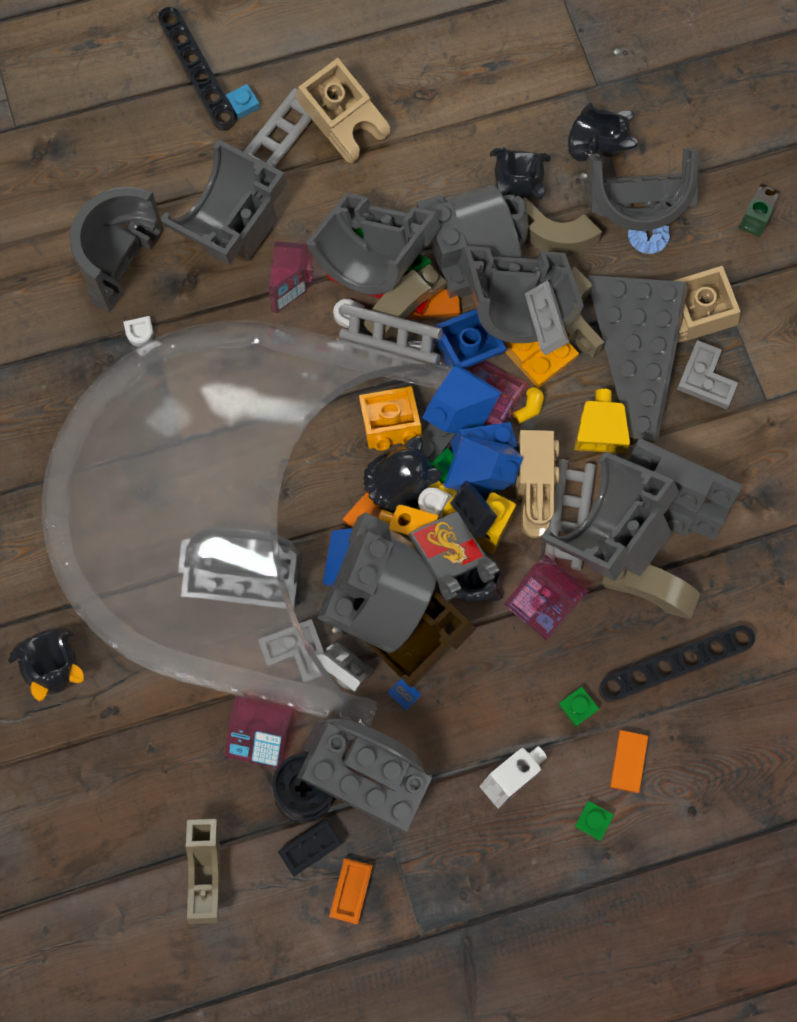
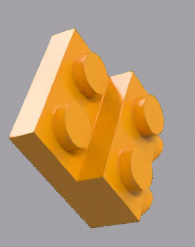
M538 341L532 343L505 342V347L507 348L505 353L538 389L579 356L577 350L570 343L545 355L541 351Z
M412 386L359 395L369 449L375 448L378 451H384L390 445L400 443L404 445L413 437L420 436L422 438L421 423Z

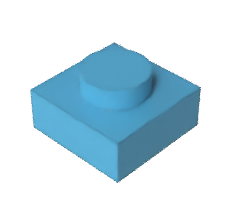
M248 84L225 95L238 120L260 109V104Z

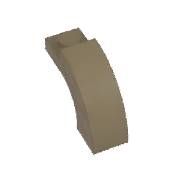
M526 197L523 198L528 212L526 240L536 248L546 252L566 253V255H573L585 252L599 243L602 231L585 214L571 222H555L545 217Z
M430 264L418 272L413 269L403 276L392 290L386 292L372 308V311L407 319L420 304L446 287L447 281ZM365 320L363 325L373 334L374 322ZM384 325L383 339L386 340L397 333L398 328Z
M574 267L571 271L583 302L590 296L592 284ZM580 312L578 317L565 328L569 343L576 340L579 349L594 358L601 352L604 341L586 323Z
M648 565L641 576L624 569L616 581L605 576L602 580V585L605 588L642 597L659 606L667 614L687 619L692 618L701 595L684 580L652 565Z
M217 819L187 820L188 924L218 923L219 900L221 899V860Z

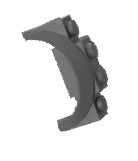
M639 438L629 458V462L673 479L679 491L677 497L663 514L670 530L686 536L687 533L697 532L702 536L715 540L742 485ZM705 498L713 501L710 503L703 504Z

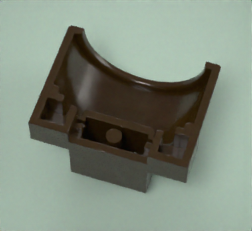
M434 589L431 600L419 624L400 648L392 653H388L368 642L365 643L412 688L452 647L456 650L476 628ZM364 598L354 599V609L356 611L364 602Z

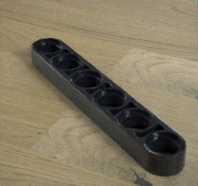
M163 8L158 14L160 27L213 125L221 131L231 129L235 124L233 108L184 19L176 8ZM167 16L177 18L173 24L163 22ZM178 35L187 37L184 43H176L174 41ZM194 54L198 59L193 63H188L184 60L185 57ZM199 74L209 76L205 82H197L195 80ZM211 93H216L220 96L215 102L207 101L206 97ZM221 113H227L230 115V119L226 122H220L217 120V116Z
M736 626L605 677L599 684V695L607 702H617L746 652L754 645L755 634L747 626ZM736 632H743L748 636L749 641L746 646L742 647L735 643L734 634ZM709 643H720L723 647L722 655L713 656L708 650ZM693 652L697 656V664L695 666H687L682 659L683 653ZM664 661L670 664L672 671L669 676H662L657 672L656 666L659 662ZM635 671L642 672L646 678L645 684L643 686L634 685L630 679L631 673ZM609 681L616 682L620 687L619 694L617 696H609L604 689L605 683Z

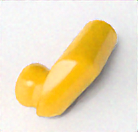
M531 387L526 391V406L513 412L514 419L518 424L537 416L541 412L544 394L540 389Z

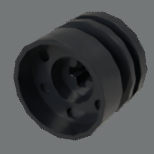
M307 753L292 755L282 761L275 771L272 782L275 805L280 813L290 821L301 824L315 822L323 817L333 801V796L297 778L308 756ZM302 785H306L307 790L312 791L307 792L304 798L301 797L300 792H296L301 790Z

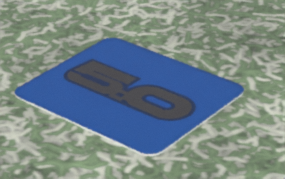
M402 679L388 692L405 710H408L421 696L417 689L409 687Z

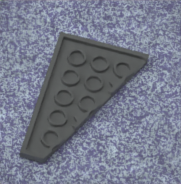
M588 275V281L592 284L590 293L619 403L624 404L629 438L633 440L641 438L648 442L658 443L688 284L681 281Z

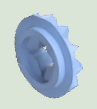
M666 225L653 229L652 233L654 234L649 241H647L646 231L628 230V239L631 245L636 250L646 254H653L663 250L670 238L669 226Z

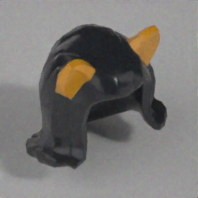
M60 628L35 634L33 637L18 643L10 653L9 663L18 661L21 676L30 686L32 696L39 702L43 701L47 694L52 695L64 691L71 682L82 683L84 681V673L77 666L75 651L68 642V637L73 636V632Z

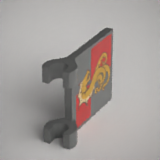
M457 511L409 533V537L437 579L441 594L446 601L457 596L456 592L461 589L455 577L477 567L481 580L486 583L495 578L494 574L499 571L496 563L484 554Z

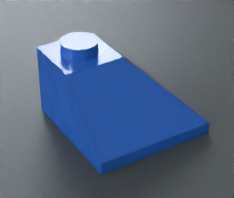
M455 364L434 394L422 418L447 433L457 434L460 429L484 426L502 391Z
M462 435L444 487L459 490L465 481L472 483L481 495L489 496L491 492L498 494L514 483L523 457L509 444Z

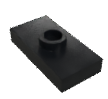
M464 481L450 502L475 537L484 538L498 517L472 483Z
M325 819L279 850L278 853L292 876L295 877L343 845L328 819Z

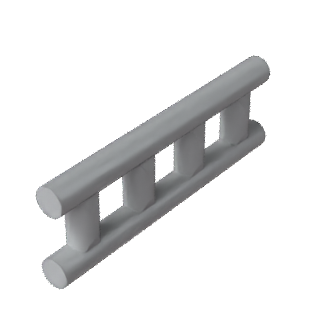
M293 88L243 152L255 157L254 154L263 145L274 152L266 161V164L274 168L277 166L312 121L311 117L295 99L296 88ZM291 108L303 115L296 125L284 119V116ZM276 126L288 133L281 144L269 137Z
M345 303L342 305L341 313L350 316L349 330L342 328L339 333L340 339L438 364L440 354L431 351L433 338L441 339L443 330L441 328ZM360 319L374 322L372 336L359 333ZM384 325L398 328L397 342L383 339ZM408 331L422 335L421 349L407 346Z
M566 459L558 460L559 482L556 484V491L554 492V514L548 528L554 535L558 536L559 531L571 533L582 524L590 513L596 469L595 464H585L583 472L568 469L569 461ZM566 480L583 482L581 497L564 495ZM563 506L579 508L577 523L561 521ZM546 543L544 565L554 566L555 558L572 560L571 569L582 570V560Z

